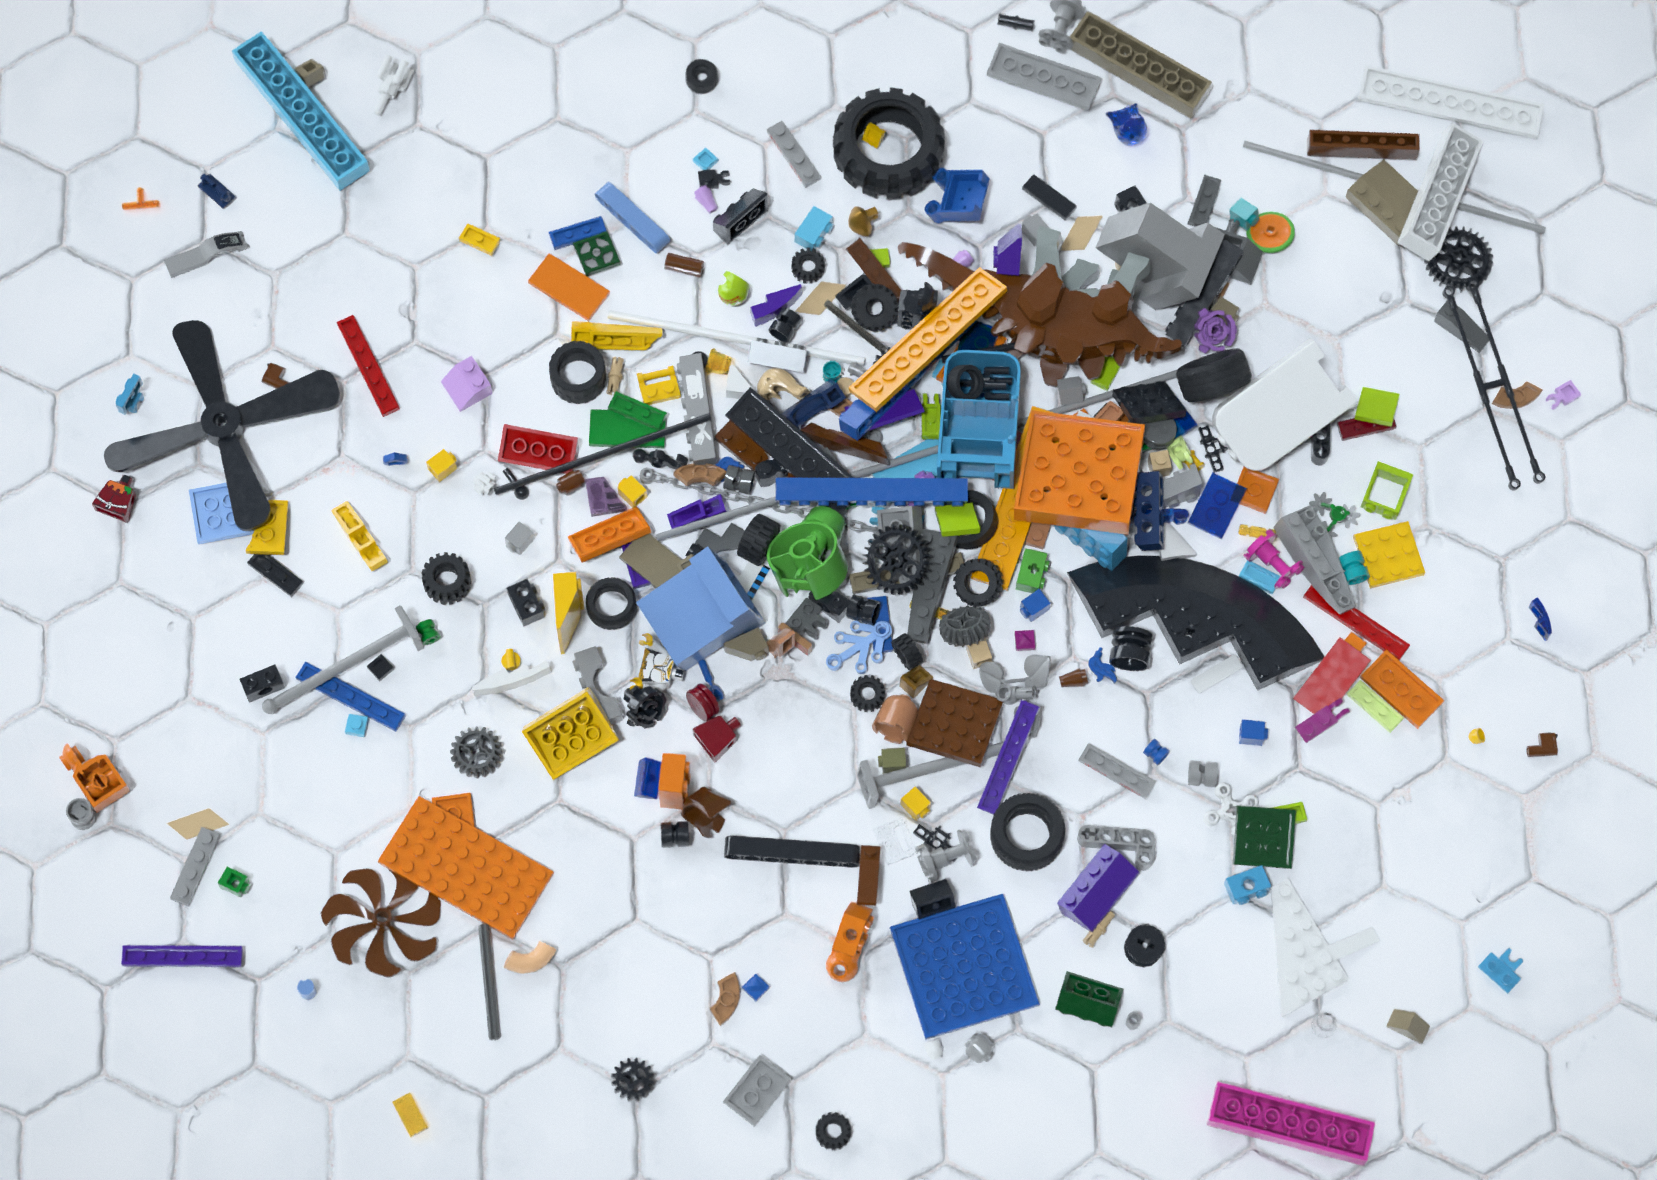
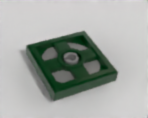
M608 231L573 243L575 252L587 277L621 265Z

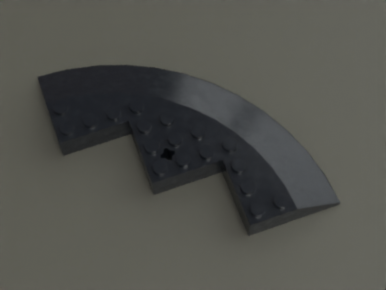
M1138 555L1125 557L1112 571L1107 567H1102L1099 562H1095L1067 572L1101 638L1113 634V630L1117 627L1131 626L1153 616L1179 665L1231 642L1257 691L1315 665L1325 657L1313 637L1297 618L1276 599L1245 579L1209 564L1184 558L1161 561L1160 556Z

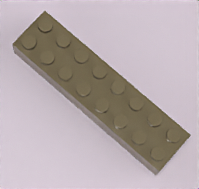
M1087 11L1070 35L1073 42L1070 50L1190 119L1193 118L1211 91L1212 81L1090 11Z

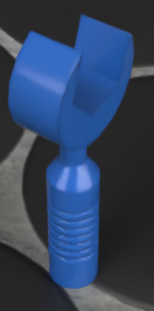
M699 661L698 664L704 679L710 686L708 689L716 697L717 702L721 701L724 698L722 690L717 685H713V678L706 661Z

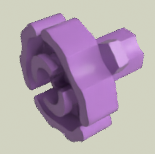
M1206 308L1198 311L1200 318H1198L1194 326L1196 330H1199V332L1195 333V338L1200 344L1198 350L1207 353L1208 350L1223 351L1225 346H1231L1237 333V326H1235L1232 316L1225 314L1222 310L1208 311ZM1215 315H1223L1227 320L1228 326H1226L1223 319L1215 317ZM1228 334L1227 340L1223 343L1224 346L1215 347L1212 345L1222 342Z

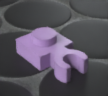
M1569 380L1555 388L1554 392L1556 394H1549L1545 401L1554 400L1555 403L1551 406V409L1554 410L1559 406L1560 402L1566 406L1580 398L1581 393L1572 380Z

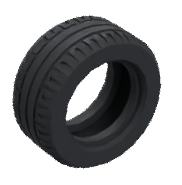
M1239 348L1219 351L1195 359L1179 367L1176 372L1183 398L1188 402L1204 401L1230 393L1247 385L1252 378L1245 353Z
M1022 793L1009 797L999 805L992 818L990 828L991 846L997 857L1013 869L1028 872L1047 867L1057 858L1064 843L1066 825L1063 815L1051 800L1042 795ZM1023 814L1035 815L1046 824L1049 831L1047 842L1034 850H1023L1013 845L1006 832V827L1013 818Z

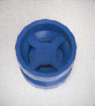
M1154 738L1144 749L1143 754L1151 757L1156 765H1160L1170 750L1162 747L1160 742Z

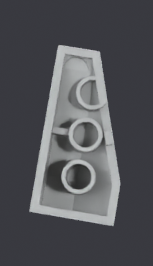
M907 506L877 510L878 529L885 531V526H889L892 529L893 524H896L898 527L900 524H903L905 528L911 526V532L913 529H917V535L922 534L921 507ZM900 535L889 537L886 541L894 545ZM909 538L905 541L906 548H909L911 545ZM917 549L912 558L920 563L919 549ZM896 556L895 559L897 560V563H899L900 560L898 559V556ZM912 565L910 568L912 575L916 573L915 565ZM902 574L899 577L900 584L910 580Z

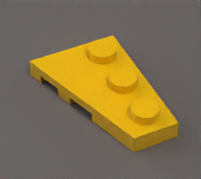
M268 500L271 508L270 517L265 524L254 531L250 544L245 550L246 554H285L288 500Z

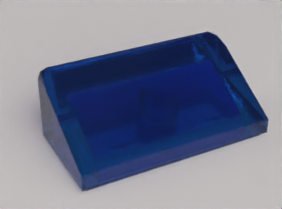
M647 757L639 760L634 797L654 800L658 798L660 761Z

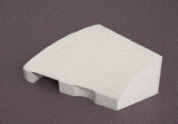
M1164 523V549L1159 550L1161 561L1196 557L1197 554L1176 529L1170 523Z

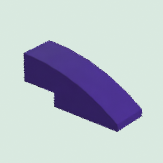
M801 284L766 294L765 302L750 306V315L754 326L757 327L775 319L781 308H790L802 295Z
M719 494L704 502L699 499L668 513L667 517L671 529L727 512L729 508L726 499Z

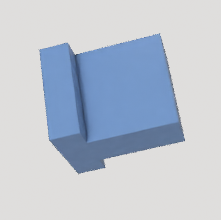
M706 547L690 558V566L636 602L676 666L685 671L724 646L725 642L734 639L741 633L745 634L759 628L766 623L726 560L709 547Z

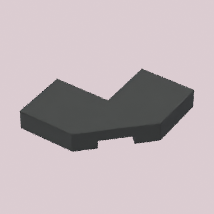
M731 522L725 533L720 537L705 528L695 544L701 545L704 549L709 547L716 553L737 550L745 530Z

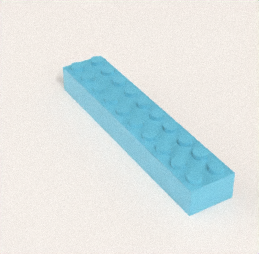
M262 31L231 50L237 65L339 191L370 171L366 158Z

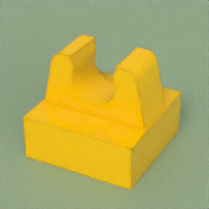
M870 122L865 129L862 140L877 149L881 145L886 131Z

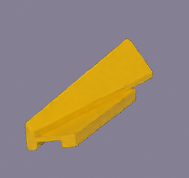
M572 321L571 341H584L585 343L592 344L597 349L646 351L656 339L662 337V328L582 321Z

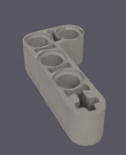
M1084 825L1079 829L1077 842L1080 846L1101 849L1106 844L1114 850L1135 851V866L1139 870L1146 871L1152 866L1155 836L1150 830ZM1085 833L1088 834L1089 839H1085ZM1104 834L1109 835L1111 840L1104 841L1101 836ZM1128 836L1131 841L1125 843L1121 840V837ZM1143 837L1148 838L1150 843L1143 844L1140 839ZM1145 856L1149 859V862L1142 863L1139 858Z

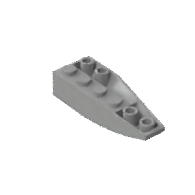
M1312 505L1281 517L1273 529L1295 563L1300 560L1303 561L1302 565L1305 567L1302 571L1303 575L1339 614L1354 609L1356 605L1332 538Z

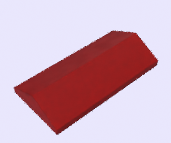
M504 424L498 461L547 470L576 460L578 437ZM573 469L567 470V471L562 472V473L567 474V473H569L570 471H572Z

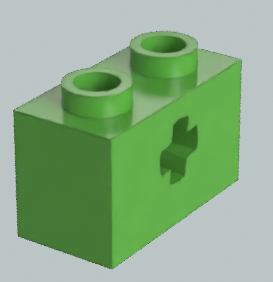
M1025 548L1016 582V590L1034 593L1038 589H1043L1045 578L1042 577L1043 571H1048L1050 563L1049 560H1046L1048 553Z

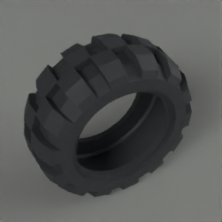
M890 87L888 92H880V88L865 92V98L863 99L859 96L855 97L846 105L845 112L843 111L839 114L834 125L833 158L837 169L844 173L843 178L855 189L858 186L862 187L863 194L874 198L877 197V194L886 195V199H899L900 193L907 192L910 196L922 190L924 182L928 184L933 180L939 165L943 162L945 148L944 127L940 125V117L932 106L926 107L925 99L912 92L909 96L903 94V89ZM870 122L874 125L883 122H893L909 128L919 139L921 147L909 160L899 164L885 165L867 158L861 152L856 142Z

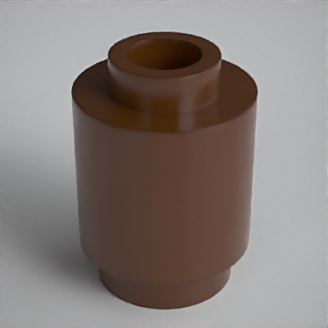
M572 470L557 479L556 487L560 494L564 493L567 496L581 488L582 484L585 483V479L579 470Z

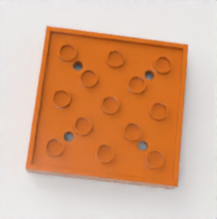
M1031 410L1014 505V520L1129 535L1145 425Z

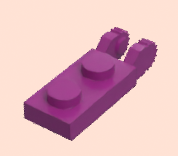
M1341 698L1329 706H1325L1295 727L1306 744L1337 724L1338 720L1350 712L1348 708L1343 709L1336 716L1331 712L1343 703Z

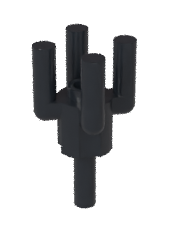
M985 367L983 370L984 374H982L984 378L982 391L986 400L1010 401V393H992V390H1007L1008 385H1013V378L992 376V374H1010V367ZM960 379V387H971V379Z

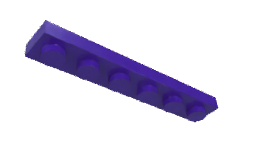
M1021 699L977 806L978 809L994 815L1001 804L1040 710L1039 706Z
M122 945L121 965L122 967H242L243 947Z

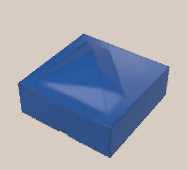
M755 973L742 986V989L757 1002L770 989V986Z

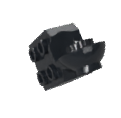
M925 282L924 288H919V290H901L897 326L903 329L914 328L937 307L938 290H934L928 282Z

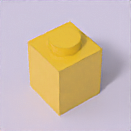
M442 449L426 461L427 469L438 482H441L457 469V459L451 452L447 453L445 449Z
M632 475L619 482L617 487L618 494L632 508L638 506L647 498V490Z
M916 787L912 788L900 801V805L915 821L920 817L922 819L930 813L931 802Z

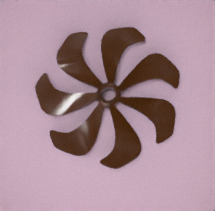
M369 868L351 870L343 878L342 884H357L368 895L375 912L372 913L362 904L344 894H335L328 899L320 912L325 926L338 915H354L372 920L369 923L343 928L332 936L331 946L337 960L341 963L352 965L350 953L352 946L358 939L373 929H376L377 933L368 948L365 965L374 974L390 978L401 972V968L396 967L387 960L384 952V931L388 929L407 959L420 961L432 954L436 949V937L425 941H418L404 935L391 924L392 921L420 926L436 924L440 917L441 901L439 898L429 893L426 904L420 909L407 914L392 916L391 912L413 895L418 886L389 870L396 879V889L387 908H381V883L377 872ZM380 917H384L387 919V921L380 922L377 919Z

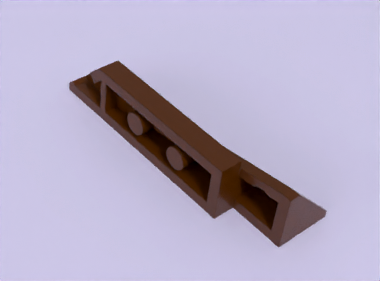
M809 423L800 430L814 443L821 444L823 448L827 447L832 451L890 465L889 459L881 443L863 437L857 441L844 432L826 429L815 423Z

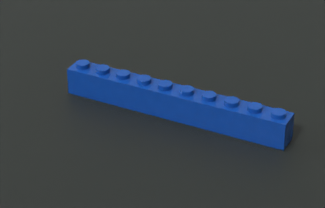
M977 320L877 412L860 399L855 400L851 407L839 417L840 431L858 441Z
M776 478L775 503H779L780 506H791V503H799V506H810V503H818V506H829V503H837V506H848V503H856V506H868V503H875V506L883 507L887 506V503H894V506L903 507L906 506V503H914V506L923 507L925 503H933L934 507H943L944 503H952V507H962L963 504L968 502V478Z

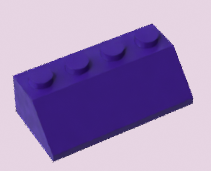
M1021 224L1014 226L998 240L997 246L993 247V268H996L997 274L1019 275L1022 247Z
M910 388L869 430L924 412L915 390ZM851 405L845 406V410L840 411V414L846 412Z
M1104 844L1057 902L1061 914L1093 933L1097 925L1101 923L1140 872L1121 853Z

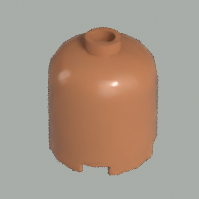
M907 695L889 696L883 702L873 721V731L878 734V731L883 734L886 741L901 744L904 740L906 742L918 714L917 706Z

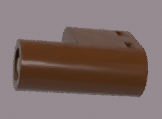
M274 363L267 364V369L261 380L262 383L276 389L290 383L282 379L286 370L285 367Z
M1555 732L1538 733L1539 745L1527 746V757L1556 756L1558 754L1556 741L1558 734H1555Z

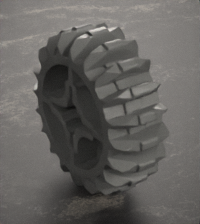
M967 605L966 607L960 606L958 609L953 608L952 611H947L946 615H943L940 620V635L944 642H948V645L954 644L955 647L960 645L963 648L966 645L978 644V641H984V638L988 637V634L991 632V620L986 610H982V607L976 608L975 605L972 607Z
M475 726V731H471V728L468 727L467 733L461 730L460 734L462 737L455 735L456 742L451 743V747H453L450 750V754L453 755L451 762H455L454 767L455 769L460 768L459 772L461 774L466 771L467 777H470L471 773L474 774V778L478 777V773L485 777V771L491 774V767L497 768L498 764L496 762H501L502 759L499 755H502L503 751L499 748L502 747V744L497 742L499 738L497 735L493 736L492 730L486 733V727H483L481 731H479L478 726ZM476 739L474 743L467 744V742ZM483 741L490 744L492 753L483 748ZM479 748L480 752H477L476 755H473V752H476ZM461 751L470 756L469 764L461 758ZM485 760L484 763L477 765L479 761Z

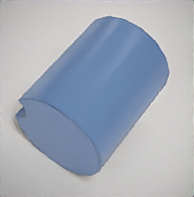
M310 979L299 981L297 989L300 996L305 1000L313 999L316 995V988Z

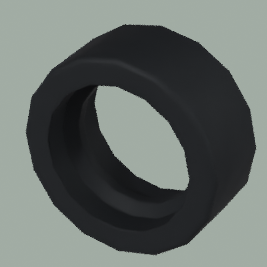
M957 365L948 375L947 387L950 395L956 399L975 400L983 391L984 378L976 366ZM965 371L971 377V388L967 394H964L960 388V377Z

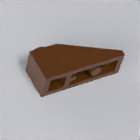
M861 845L856 905L876 906L881 846Z

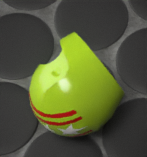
M725 271L722 275L726 278V282L718 286V296L728 306L740 305L746 300L750 285L739 276Z

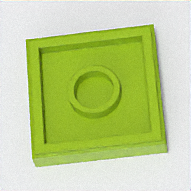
M1363 386L1355 413V420L1392 427L1400 394Z
M972 503L963 504L962 507H952V505L935 507V515L942 537L980 533V526Z

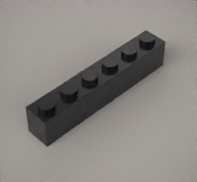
M1225 239L1223 240L1199 297L1186 301L1183 307L1179 306L1175 313L1176 318L1174 322H1170L1165 329V332H1167L1166 338L1170 340L1179 339L1182 342V347L1184 349L1187 348L1197 332L1194 326L1198 318H1200L1198 311L1206 308L1208 311L1211 309L1243 257L1244 250Z

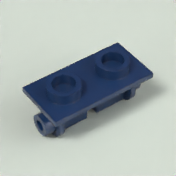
M204 173L201 175V182L197 187L222 209L236 198L212 174L206 175Z

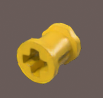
M1190 450V456L1199 472L1205 464L1200 462L1195 456L1194 450ZM1184 460V461L1182 462V463H1185L1189 469H1190V466H1189V465H1192V464H1193V463L1187 462V460Z

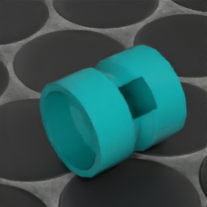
M1361 551L1348 552L1339 557L1348 585H1356L1370 578L1367 566H1363L1365 560Z

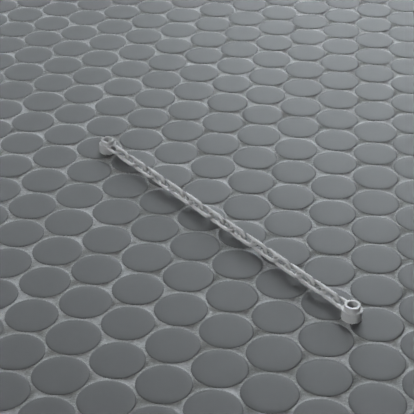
M643 468L639 475L640 481L643 484L666 482L677 488H691L706 495L721 494L727 500H740L748 502L749 505L753 504L751 503L753 499L765 500L757 496H743L739 492L732 490H718L714 486L707 484L677 485V478L665 477L664 474L654 472L651 468ZM650 473V476L646 477L644 474ZM655 475L661 476L660 480H656ZM703 487L711 488L710 492L702 491ZM728 493L736 494L735 498L727 497ZM777 504L769 506L774 511L798 514L801 518L806 517L801 515L803 511L809 512L811 510L807 508L797 509L786 506L785 510L776 509L778 508ZM845 520V526H848L851 530L859 532L865 530L880 535L877 533L878 526L872 527L861 521ZM853 523L861 524V529L852 527Z

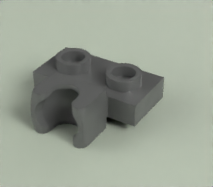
M805 598L785 623L802 636L806 632L808 636L815 640L819 638L815 628L821 627L826 629L828 626L827 621L819 616L822 608L808 598Z

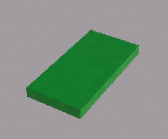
M590 409L589 447H613L658 431L611 410ZM665 419V421H664L662 427L660 428V430L665 428L666 419ZM665 436L633 448L664 449Z

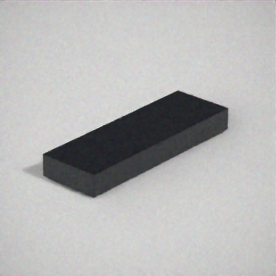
M1035 174L1022 186V190L1064 221L1077 208L1076 204Z
M254 554L247 562L251 568L291 598L304 584L300 578L269 555Z

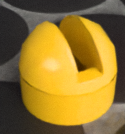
M1481 728L1470 731L1468 738L1473 744L1485 742V734Z

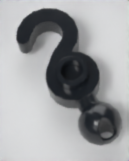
M636 449L632 455L636 463L649 461L655 468H661L666 465L676 470L688 464L686 456L677 454L676 460L665 454L663 450L659 449L651 451L650 454L646 453L643 449Z

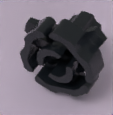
M636 685L631 690L627 688L624 692L623 700L628 703L627 708L630 709L626 713L629 726L634 727L636 725L647 729L655 725V722L652 720L653 718L657 721L662 719L666 711L665 704L667 698L658 688L648 686L640 689Z

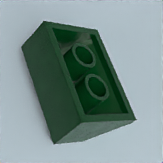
M1066 971L1055 1010L1065 1015H1073L1081 1020H1089L1098 1023L1100 1026L1112 1028L1123 988Z

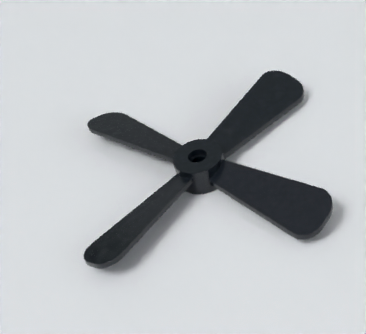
M199 320L180 322L174 326L172 336L206 406L201 415V421L114 442L104 451L106 466L113 472H123L206 437L211 444L218 446L220 449L236 526L242 531L254 530L267 522L271 514V508L239 442L244 428L334 408L340 399V391L336 379L326 370H316L235 407L233 404L225 401L209 326Z

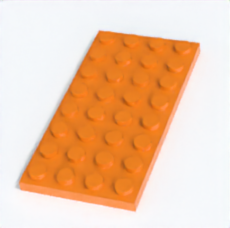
M420 796L417 797L377 861L383 867L478 921L488 924L489 927L514 940L554 874L550 869Z

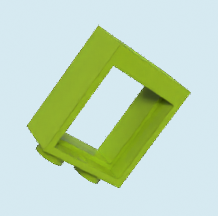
M1377 461L1360 507L1369 513L1375 512L1380 514L1385 519L1396 520L1413 474ZM1377 476L1404 486L1395 509L1369 500Z

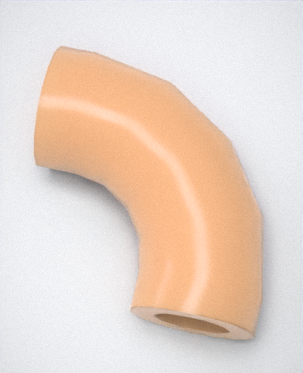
M539 941L536 948L530 953L521 954L512 950L503 968L520 974L536 972L548 964L557 949Z

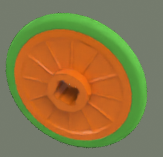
M1269 211L1259 214L1257 224L1246 230V235L1263 252L1275 253L1284 250L1291 244L1295 236V228L1292 221L1286 215Z

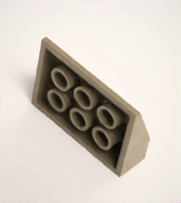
M1383 159L1349 187L1345 197L1397 246L1401 245L1398 243L1418 190Z

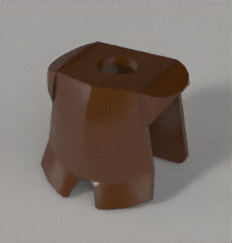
M701 787L686 798L681 817L694 825L703 837L712 838L710 830L712 829L716 833L720 832L725 819L719 813L730 806L731 801L712 792L707 787Z

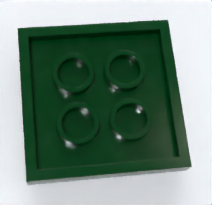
M1237 805L1232 864L1292 869L1296 810Z

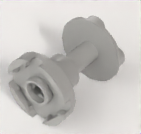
M1051 0L1050 8L1055 13L1054 22L1056 24L1054 29L1045 28L1039 31L1038 42L1040 45L1053 48L1058 53H1065L1066 50L1072 48L1073 42L1064 31L1066 27L1071 25L1072 20H1080L1084 17L1086 6L1083 7L1081 5V0Z
M960 829L957 830L960 844L946 850L940 847L928 852L924 844L915 847V851L920 852L917 858L925 877L929 876V883L938 880L936 870L948 866V861L964 855L971 867L974 866L977 856L975 851L969 848L967 842H970L966 831L961 832Z

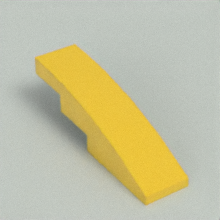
M348 501L331 510L371 572L388 563L386 557Z

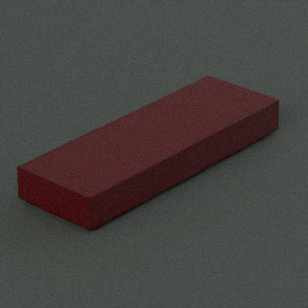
M1355 418L1337 422V428L1342 441L1397 428L1395 419L1393 420L1392 427L1355 420Z

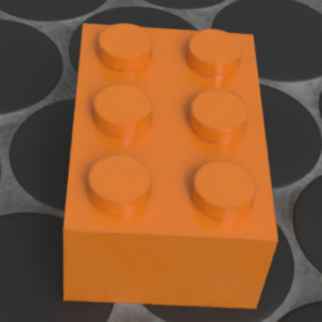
M662 753L658 788L660 808L683 809L685 800L689 796L688 785H690L691 779L690 762L686 760V755Z

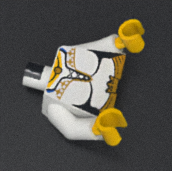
M642 634L646 638V642L639 640V644L642 646L648 645V648L645 647L639 676L630 680L635 683V685L630 686V690L637 685L640 689L652 686L662 692L670 688L672 679L683 681L685 670L674 668L675 663L667 650L653 640L651 634Z

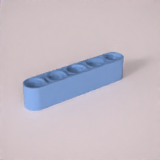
M607 182L594 193L598 202L654 253L657 254L671 241L669 236L612 183Z

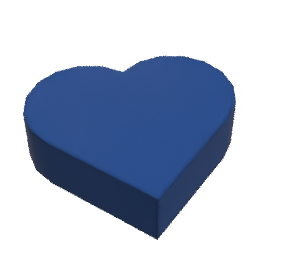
M393 452L383 456L384 465H404L408 463V455Z

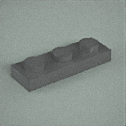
M1204 174L1188 225L1196 227L1208 222L1222 179Z

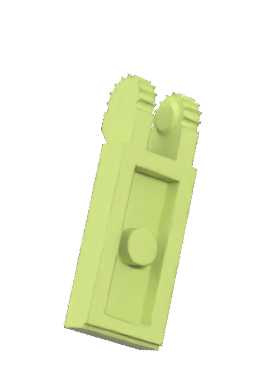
M1182 435L1167 447L1171 459L1179 470L1183 468L1181 462L1187 460L1189 463L1193 462L1190 456L1191 452Z

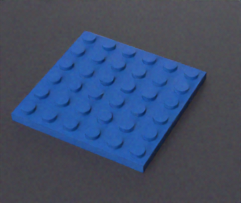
M1003 893L958 906L920 920L917 918L890 926L889 929L925 1040L1040 1005Z

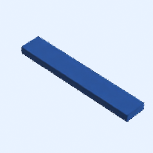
M305 661L295 678L302 682L322 670ZM336 677L314 688L397 732L406 717L405 713Z

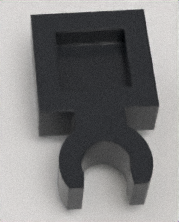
M716 169L698 171L699 188L706 185L710 189H718V184L723 186L730 185V179H723V177L729 176V171L723 170L720 174H716Z

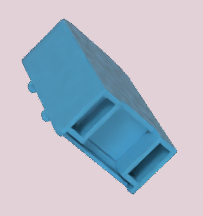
M959 350L952 353L946 359L937 457V478L969 477L994 479V488H1014L1021 370L1020 363L1010 353ZM957 365L976 366L982 374H984L983 370L987 366L1010 367V374H992V376L1013 378V385H1008L1007 390H992V393H1010L1011 400H986L984 393H981L975 400L956 399L950 395L948 390V375ZM965 371L960 379H971V377ZM971 387L960 388L964 394H967Z

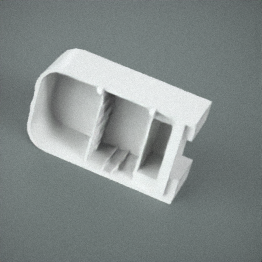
M1306 340L1251 380L1247 385L1222 401L1214 409L1212 423L1218 433L1217 439L1223 446H1228L1229 450L1227 452L1235 462L1238 460L1247 469L1261 471L1268 468L1358 403V400L1347 386L1342 385L1337 389L1320 366L1318 361L1325 355L1314 340Z

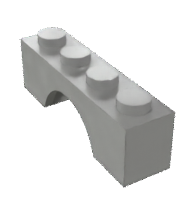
M594 646L574 653L575 660L572 663L575 671L580 672L579 682L582 689L591 688L611 725L623 721L616 698L602 695L594 686L596 676L603 670V664L597 647Z

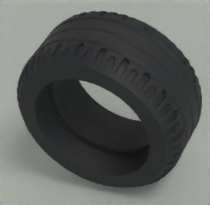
M608 577L598 580L587 592V614L591 621L600 628L607 630L622 628L633 619L636 613L635 592L622 579ZM614 591L624 595L628 601L624 611L614 616H606L598 612L595 608V602L603 593Z

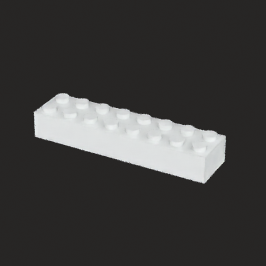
M1453 122L1441 133L1398 240L1399 244L1427 261H1430L1440 252L1483 140Z

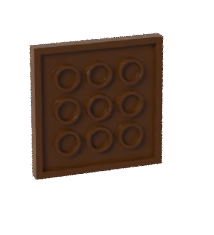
M930 679L918 709L916 720L906 741V746L981 768L1004 703L992 696Z

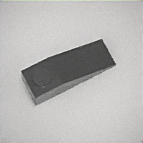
M1446 301L1437 312L1434 322L1463 342L1453 311H1451L1449 303ZM1457 306L1469 346L1480 353L1489 342L1488 335L1462 308Z

